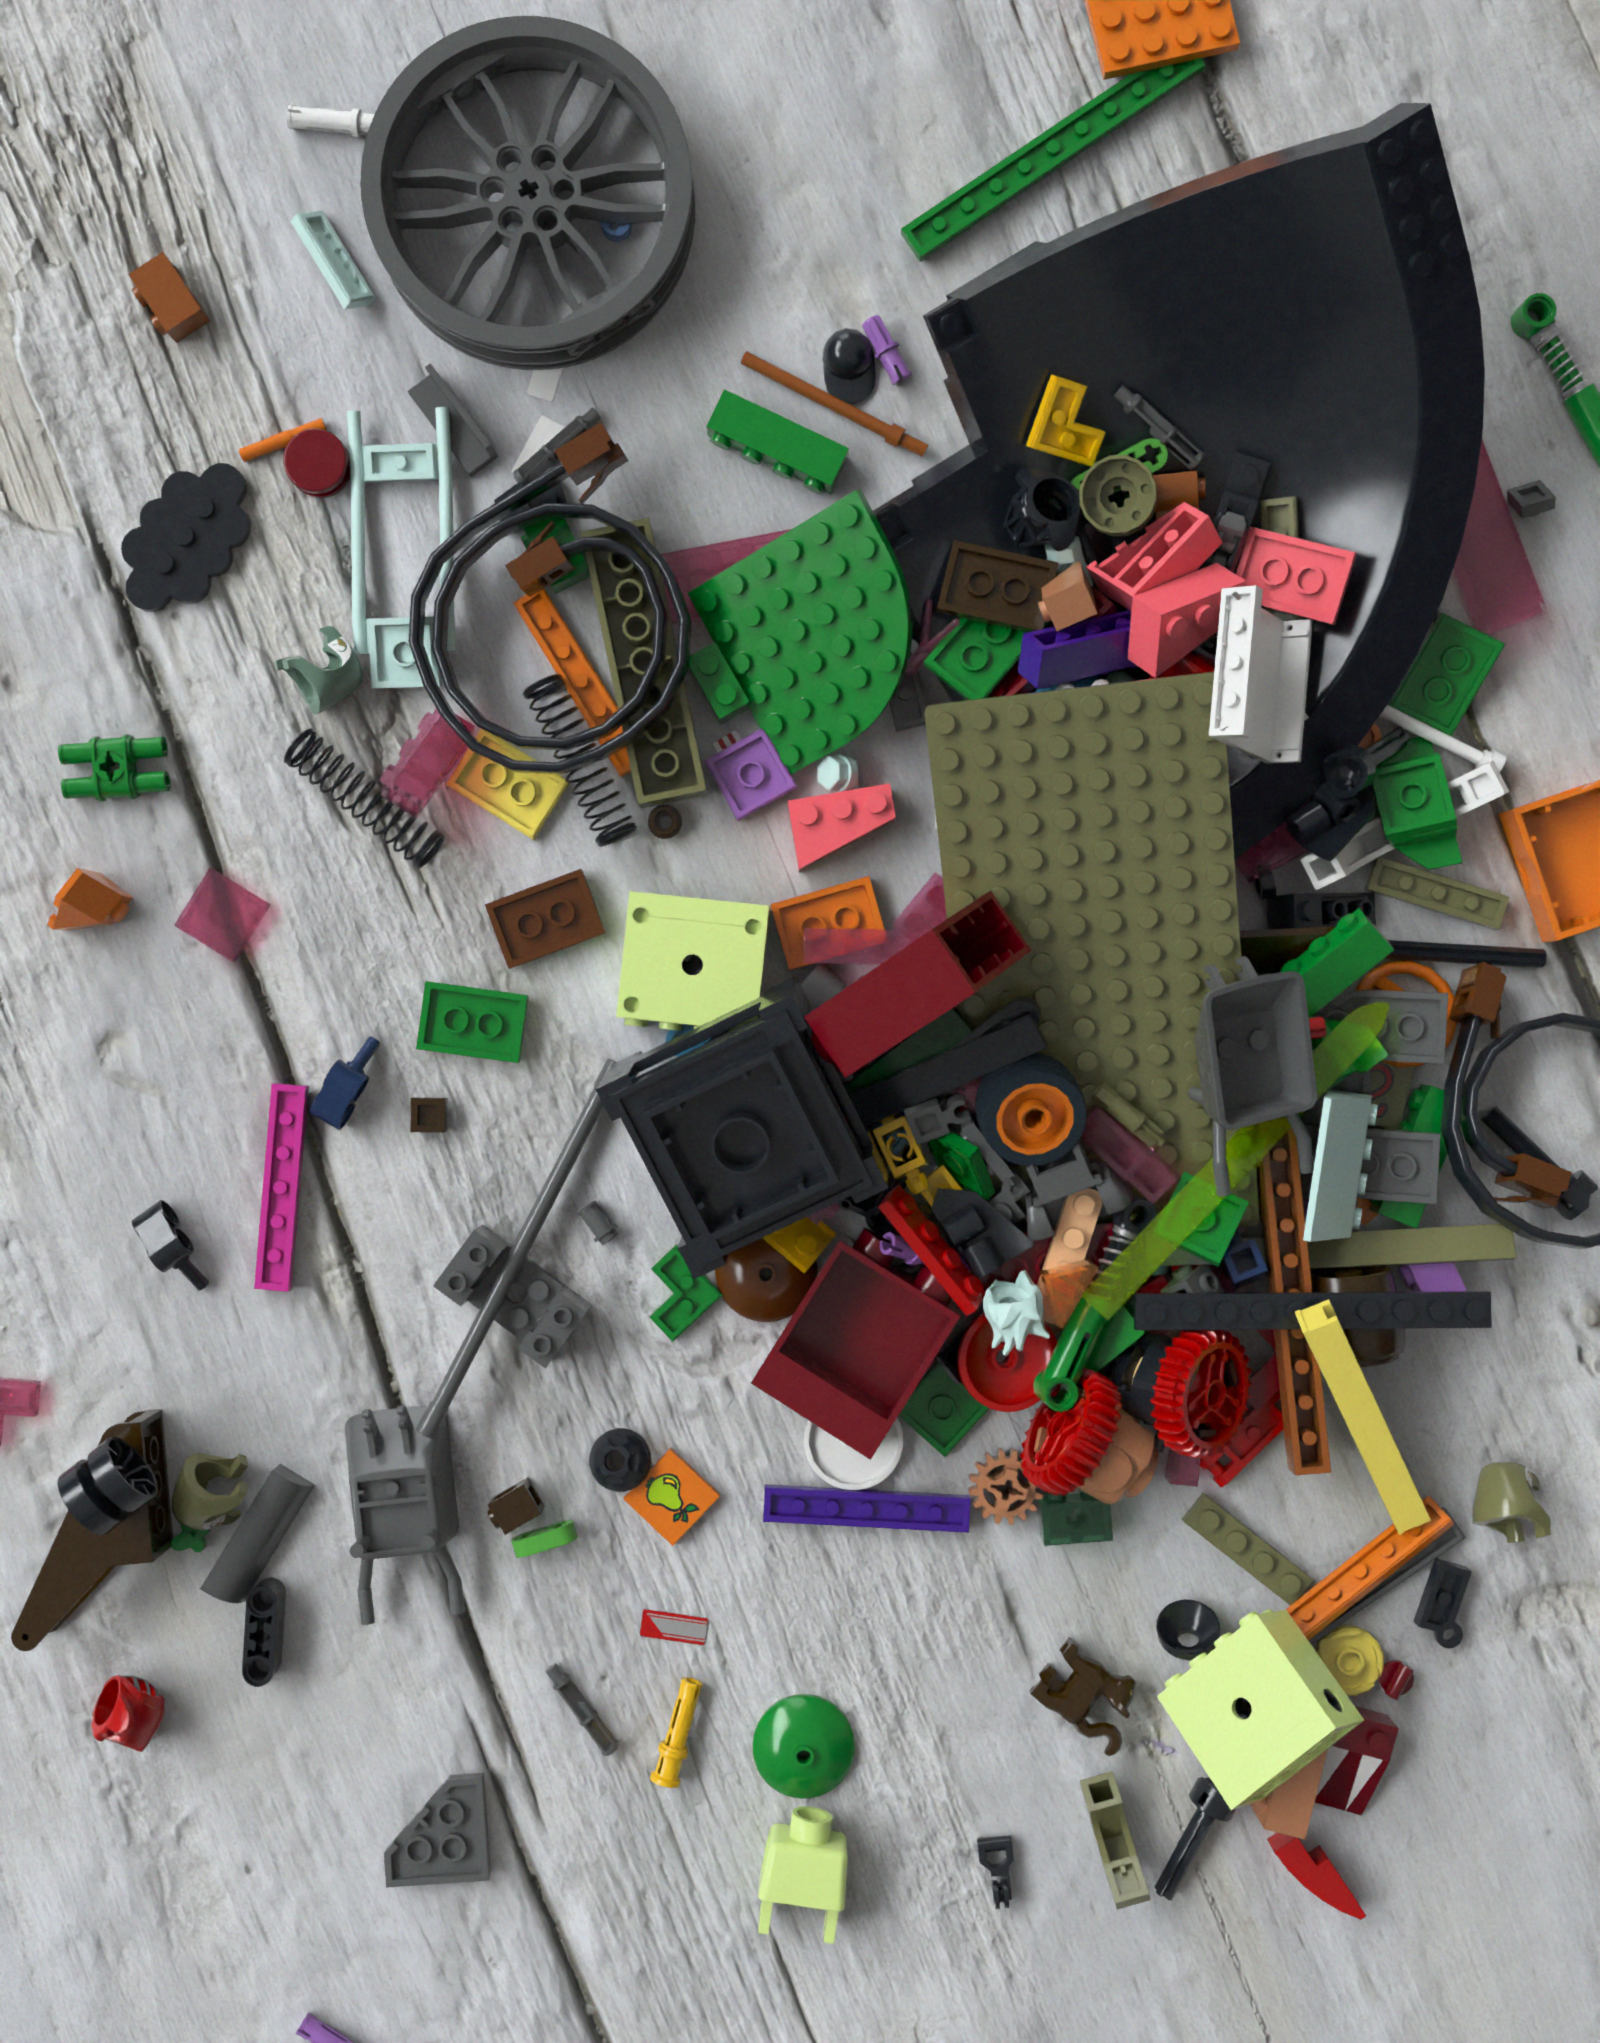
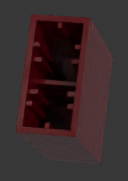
M990 890L804 1016L812 1028L811 1039L813 1046L822 1059L830 1064L837 1065L846 1078L975 994L1032 950Z

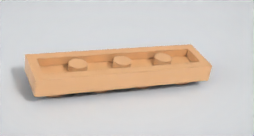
M1087 1188L1065 1196L1054 1231L1055 1235L1052 1237L1037 1286L1043 1295L1044 1321L1063 1327L1103 1203L1096 1189Z

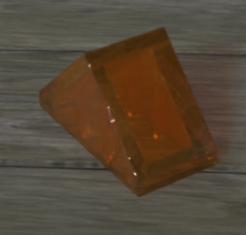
M1086 1259L1040 1271L1051 1319L1060 1328L1064 1327L1099 1268L1092 1261Z

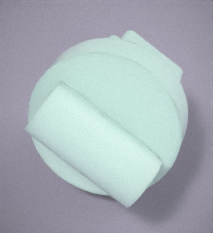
M841 754L829 755L817 766L818 783L826 788V790L835 793L859 789L858 760L853 759L851 756Z

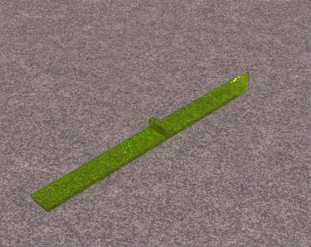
M1379 1001L1359 1007L1346 1016L1313 1051L1317 1100L1375 1040L1383 1027L1389 1010L1387 1002ZM1307 1111L1299 1112L1298 1114H1299L1300 1118H1301ZM1286 1116L1242 1127L1226 1143V1159L1231 1191L1253 1168L1256 1169L1262 1163L1263 1157L1291 1129ZM1213 1157L1081 1295L1106 1320H1109L1226 1197L1217 1196Z

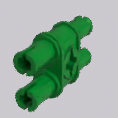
M125 734L123 737L104 739L96 736L86 743L59 745L58 756L61 764L92 763L93 768L92 777L62 779L61 791L65 799L94 797L96 800L103 802L109 798L129 797L130 799H136L141 793L170 791L171 780L167 771L138 773L136 767L138 759L167 757L168 745L166 738L135 739L133 735ZM119 763L120 769H116L114 773H111L110 767Z

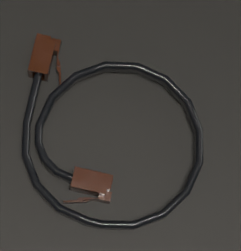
M1485 962L1463 969L1448 1018L1461 1023V1028L1444 1084L1441 1133L1453 1174L1482 1213L1523 1238L1538 1243L1574 1249H1587L1599 1246L1600 1233L1579 1237L1549 1232L1531 1225L1497 1203L1526 1202L1543 1209L1557 1207L1561 1192H1565L1568 1189L1572 1172L1524 1153L1506 1157L1500 1155L1484 1136L1477 1111L1479 1090L1497 1055L1523 1034L1550 1026H1559L1591 1032L1600 1038V1019L1559 1013L1513 1025L1500 1035V1010H1502L1500 1000L1507 976L1501 973L1500 968ZM1490 1023V1039L1495 1040L1479 1052L1466 1078L1479 1028ZM1462 1132L1465 1141L1478 1159L1497 1171L1494 1184L1525 1196L1515 1195L1507 1198H1498L1490 1194L1471 1167Z

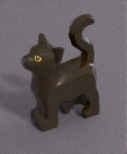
M1069 1637L1061 1646L1060 1651L1073 1669L1072 1674L1066 1681H1062L1056 1676V1669L1047 1663L1039 1673L1041 1680L1035 1686H1032L1030 1694L1043 1706L1060 1714L1066 1721L1073 1724L1081 1735L1087 1738L1106 1736L1109 1742L1104 1753L1107 1756L1115 1755L1121 1749L1123 1742L1121 1732L1115 1725L1106 1722L1089 1724L1086 1716L1097 1699L1104 1695L1115 1710L1125 1718H1128L1130 1713L1127 1708L1133 1700L1136 1681L1130 1675L1118 1676L1111 1674L1100 1662L1081 1655L1078 1652L1079 1645Z

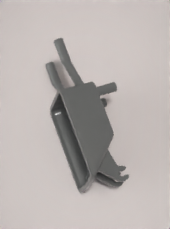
M1246 956L1238 957L1235 960V963L1241 965L1243 971L1237 972V976L1241 981L1228 985L1225 984L1214 964L1203 967V971L1210 975V979H1206L1205 984L1211 991L1204 997L1195 1035L1201 1088L1194 1086L1188 1091V1097L1202 1104L1205 1114L1213 1119L1212 1162L1217 1196L1221 1197L1231 1195L1226 1159V1129L1235 1130L1286 1116L1297 1137L1300 1173L1309 1174L1313 1173L1314 1170L1311 1137L1298 1114L1299 1112L1311 1109L1317 1101L1305 983L1303 977L1293 971L1258 976Z
M400 1405L397 1408L377 1411L364 1409L362 1414L350 1417L345 1423L348 1474L356 1542L350 1548V1554L354 1558H361L357 1590L361 1625L375 1623L371 1579L373 1560L380 1558L435 1552L448 1579L451 1614L458 1615L465 1612L462 1580L445 1546L459 1531L448 1421L446 1416L435 1439H430L418 1433L416 1428L428 1406L406 1407L405 1405Z

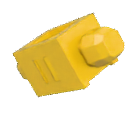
M895 1113L877 1121L882 1123L883 1126L873 1130V1133L894 1178L900 1179L906 1176L908 1180L905 1182L913 1194L917 1195L929 1189L925 1173H921L919 1170L928 1166L929 1162L922 1150L921 1144L917 1145L906 1117L902 1116L896 1119L895 1116L898 1114ZM905 1129L907 1135L897 1132ZM897 1133L899 1138L907 1139L910 1144L907 1158L912 1159L915 1153L918 1158L898 1167L896 1161L906 1162L905 1158L896 1157L893 1153L892 1148L896 1141L895 1137H889L887 1142L885 1138Z

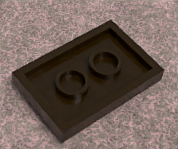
M954 540L937 605V612L1024 632L1041 630L1045 624L1038 602L1043 601L1041 588L1056 577L1059 563Z

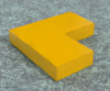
M1051 374L1026 445L1030 448L1092 467L1106 432L1075 422L1087 386Z

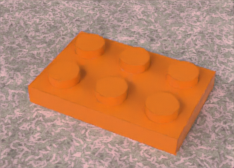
M869 876L770 904L789 971L888 942Z

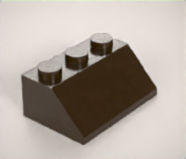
M1336 926L1240 931L1241 957L1246 956L1249 959L1256 973H1279L1288 961L1297 959L1308 950L1310 944L1315 939L1325 936Z

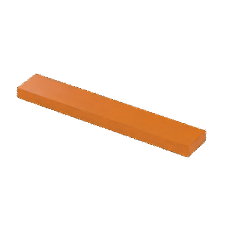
M543 589L531 597L526 594L513 602L555 672L563 675V682L566 683L565 688L572 695L574 703L589 727L593 728L603 724L618 710V707L546 590ZM622 726L612 735L599 739L600 745L623 732ZM626 747L609 756L610 761L621 778L631 773Z
M1430 1496L1422 1500L1431 1519L1430 1522L1404 1531L1400 1535L1393 1523L1285 1609L1308 1641L1454 1525L1452 1519Z

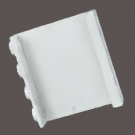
M1257 585L1222 588L1209 736L1265 763L1301 762L1313 620L1283 621L1261 608L1263 589Z

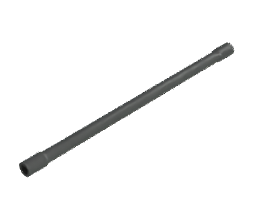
M607 1058L597 1077L594 1089L444 1380L416 1428V1431L421 1435L435 1439L447 1416L449 1406L604 1107L595 1089L610 1065L617 1063L616 1061Z

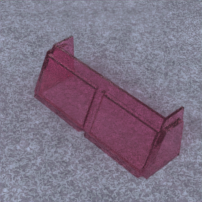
M1482 438L1474 495L1462 545L1454 565V571L1475 623V629L1479 631L1487 630L1488 635H1492L1548 614Z

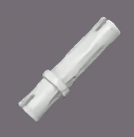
M294 105L288 106L287 109L291 112L286 114L289 129L352 134L353 138H362L363 135L367 136L374 114L363 113L362 109L353 108L352 111H338Z

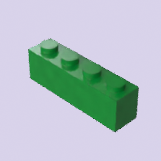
M725 389L706 426L708 437L711 438L710 441L717 447L724 450H729L730 447L742 452L741 456L747 461L756 465H760L763 462L773 467L772 471L785 479L790 480L793 476L803 481L804 487L817 494H822L823 491L828 494L832 493L849 456V448Z
M1358 908L1352 914L1342 917L1337 926L1325 936L1315 939L1310 944L1308 950L1297 959L1288 961L1282 967L1281 972L1293 971L1303 977L1308 1018H1310L1393 952L1394 949L1382 932Z
M1420 1084L1419 1089H1414L1408 1101L1410 1111L1406 1120L1401 1121L1398 1130L1441 1133L1444 1090L1425 1084ZM1442 1133L1440 1136L1438 1175L1447 1156ZM1369 1199V1203H1371L1370 1211L1412 1228L1418 1227L1427 1203Z

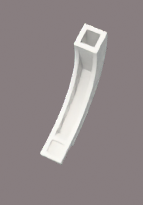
M1494 760L1447 782L1456 817L1509 792ZM1377 817L1367 822L1333 860L1326 861L1310 853L1301 858L1300 861L1315 890H1318L1349 875L1394 848L1385 839L1380 817Z

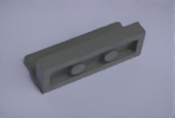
M430 363L425 367L429 376L407 392L435 430V408H449L451 451L470 477H472L498 456L491 443Z

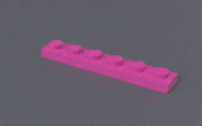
M271 1083L254 1289L285 1292L292 1290L309 1086Z

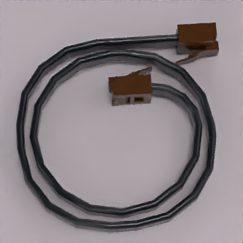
M602 422L556 449L555 453L561 461L560 464L464 522L430 554L411 595L408 642L423 686L436 709L471 751L517 773L562 775L604 760L633 743L670 709L689 669L692 620L677 577L670 565L635 524L595 505L584 504L599 486H602L611 472L629 461L620 445L613 442ZM592 476H595L591 480L590 487L578 499L581 504L544 503L504 518L568 477L578 486ZM552 517L594 519L632 537L662 573L679 618L677 662L658 702L626 731L601 746L559 762L513 760L482 745L454 714L440 690L424 647L426 601L444 563L472 537L489 527L454 559L434 602L432 650L447 693L477 727L522 749L569 751L610 736L646 704L666 659L668 614L653 571L634 549L605 537H581L562 545L553 536L544 541L556 527L553 521H551L532 540L525 552L505 565L511 577L529 597L574 571L575 567L569 558L588 551L612 552L630 561L641 573L655 612L653 656L634 696L603 724L565 738L526 737L515 734L487 720L460 690L447 652L449 607L467 569L494 544L514 531Z

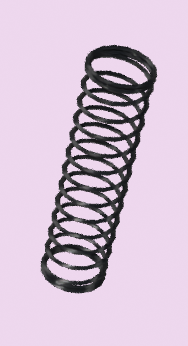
M554 674L533 683L522 694L525 699H534L529 709L540 711L535 721L546 723L541 733L552 735L550 738H555L563 731L584 722V719H578L562 729L550 732L544 731L554 721L578 710V707L575 706L553 718L538 719L549 708L571 699L572 695L570 694L557 699L547 706L532 707L541 697L554 693L566 686L561 674ZM591 743L576 752L557 756L556 754L560 750H556L553 757L556 759H568L595 747L596 743ZM608 767L601 768L588 776L574 780L568 779L579 769L571 771L566 776V782H578L573 787L572 794H585L579 799L577 805L580 807L591 806L585 811L583 817L586 819L597 818L590 825L589 829L592 831L603 830L596 837L595 842L598 843L597 846L603 847L614 843L637 829L636 823L631 822L608 832L617 825L631 819V815L611 824L592 828L609 814L625 807L626 803L596 815L586 816L601 803L619 795L620 791L590 803L580 804L593 792L613 783L614 779H610L591 789L574 792L590 778L607 771Z
M312 728L303 731L287 749L284 755V763L291 768L299 767L300 776L309 775L310 784L320 783V792H330V799L333 802L341 800V809L347 810L352 808V818L362 817V826L364 827L373 825L372 832L374 835L384 833L383 843L388 844L394 841L393 849L395 852L405 849L404 860L414 859L413 867L415 869H420L426 865L441 847L445 835L439 832V830H435L417 853L411 857H406L411 844L423 833L428 826V822H424L416 830L406 845L396 849L400 836L414 823L418 813H414L406 821L395 837L388 841L385 840L390 827L404 814L407 805L400 807L384 829L375 832L378 821L391 809L397 800V796L389 799L376 819L365 824L364 821L367 813L382 799L386 793V788L378 791L364 812L354 815L357 804L372 790L376 779H372L367 783L353 804L344 807L343 804L346 796L362 781L365 771H361L355 776L342 796L336 799L333 798L335 788L349 776L355 767V763L348 764L340 773L334 785L327 790H323L322 787L325 779L340 766L345 756L344 754L337 756L329 765L323 777L313 782V773L330 757L334 746L327 747L318 757L312 769L307 773H302V765L317 752L324 740L323 737L316 739V731ZM310 735L303 748L292 758L296 748ZM318 743L315 749L310 753L313 747Z

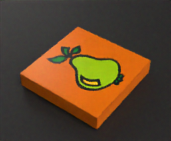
M670 1447L650 1468L646 1479L636 1488L629 1490L623 1497V1500L673 1546L720 1497V1493Z

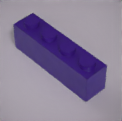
M1126 610L1082 620L1059 631H1056L1055 627L1023 633L1018 673L1037 689H1047L1056 684L1069 681L1077 682L1082 678L1106 675L1112 671L1128 667H1138L1127 659L1131 611Z

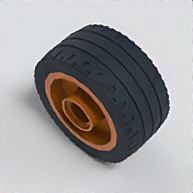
M1039 1052L1029 1055L986 1074L979 1083V1088H977L975 1108L983 1136L998 1155L1013 1164L1041 1166L1042 1164L1054 1162L1063 1155L1065 1156L1068 1151L1070 1152L1071 1148L1076 1145L1083 1134L1087 1118L1083 1093L1073 1074L1054 1057Z

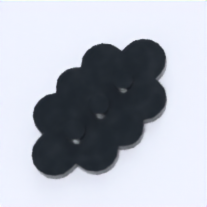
M217 463L206 469L200 477L188 471L173 473L165 480L162 486L161 498L148 501L142 507L140 512L141 527L129 531L121 543L123 559L133 568L126 581V594L134 606L146 612H156L164 609L173 598L184 604H195L202 601L208 595L211 589V578L223 575L230 569L233 563L232 549L242 546L248 540L251 533L249 516L240 507L247 493V484L244 476L234 466L227 463Z

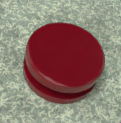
M319 428L306 429L296 434L287 444L283 456L285 472L291 482L304 494L314 498H328L338 494L348 484L350 480L349 452L331 432Z

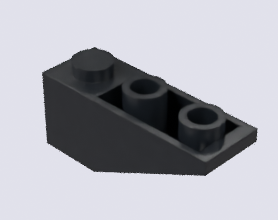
M1304 893L1273 896L1267 899L1268 929L1337 926L1342 917L1352 914L1358 908L1376 926L1375 893Z

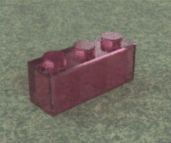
M437 709L433 714L427 712L418 725L420 732L414 740L411 738L406 740L399 752L401 758L395 766L389 764L380 778V782L383 783L381 797L415 818H418L468 747L441 717ZM456 715L469 731L474 734L475 726Z

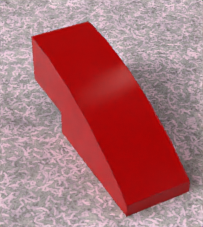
M1276 1832L1267 1838L1274 1853L1287 1870L1310 1892L1343 1913L1360 1920L1366 1917L1361 1906L1320 1845L1308 1852L1297 1837Z

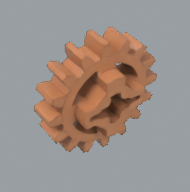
M998 1448L997 1456L994 1458L989 1452H986L985 1458L987 1462L985 1464L979 1461L974 1463L979 1471L978 1474L969 1473L970 1481L976 1483V1485L968 1487L969 1494L977 1496L972 1501L975 1508L984 1506L981 1514L985 1519L991 1513L994 1514L995 1524H999L1002 1517H1006L1009 1525H1013L1014 1516L1017 1515L1025 1521L1027 1518L1024 1511L1028 1508L1035 1512L1037 1508L1033 1503V1499H1042V1493L1036 1489L1033 1483L1028 1481V1484H1025L1024 1481L1017 1479V1469L1019 1468L1023 1471L1021 1468L1023 1460L1021 1458L1018 1459L1016 1449L1012 1448L1008 1456L1004 1454L1002 1448ZM1002 1465L1001 1469L990 1473L993 1468ZM1006 1480H1010L1013 1488L1008 1487L1005 1492H1001L999 1484L1004 1485ZM983 1488L993 1492L994 1504L986 1499ZM1022 1500L1017 1505L1009 1507L1013 1502Z

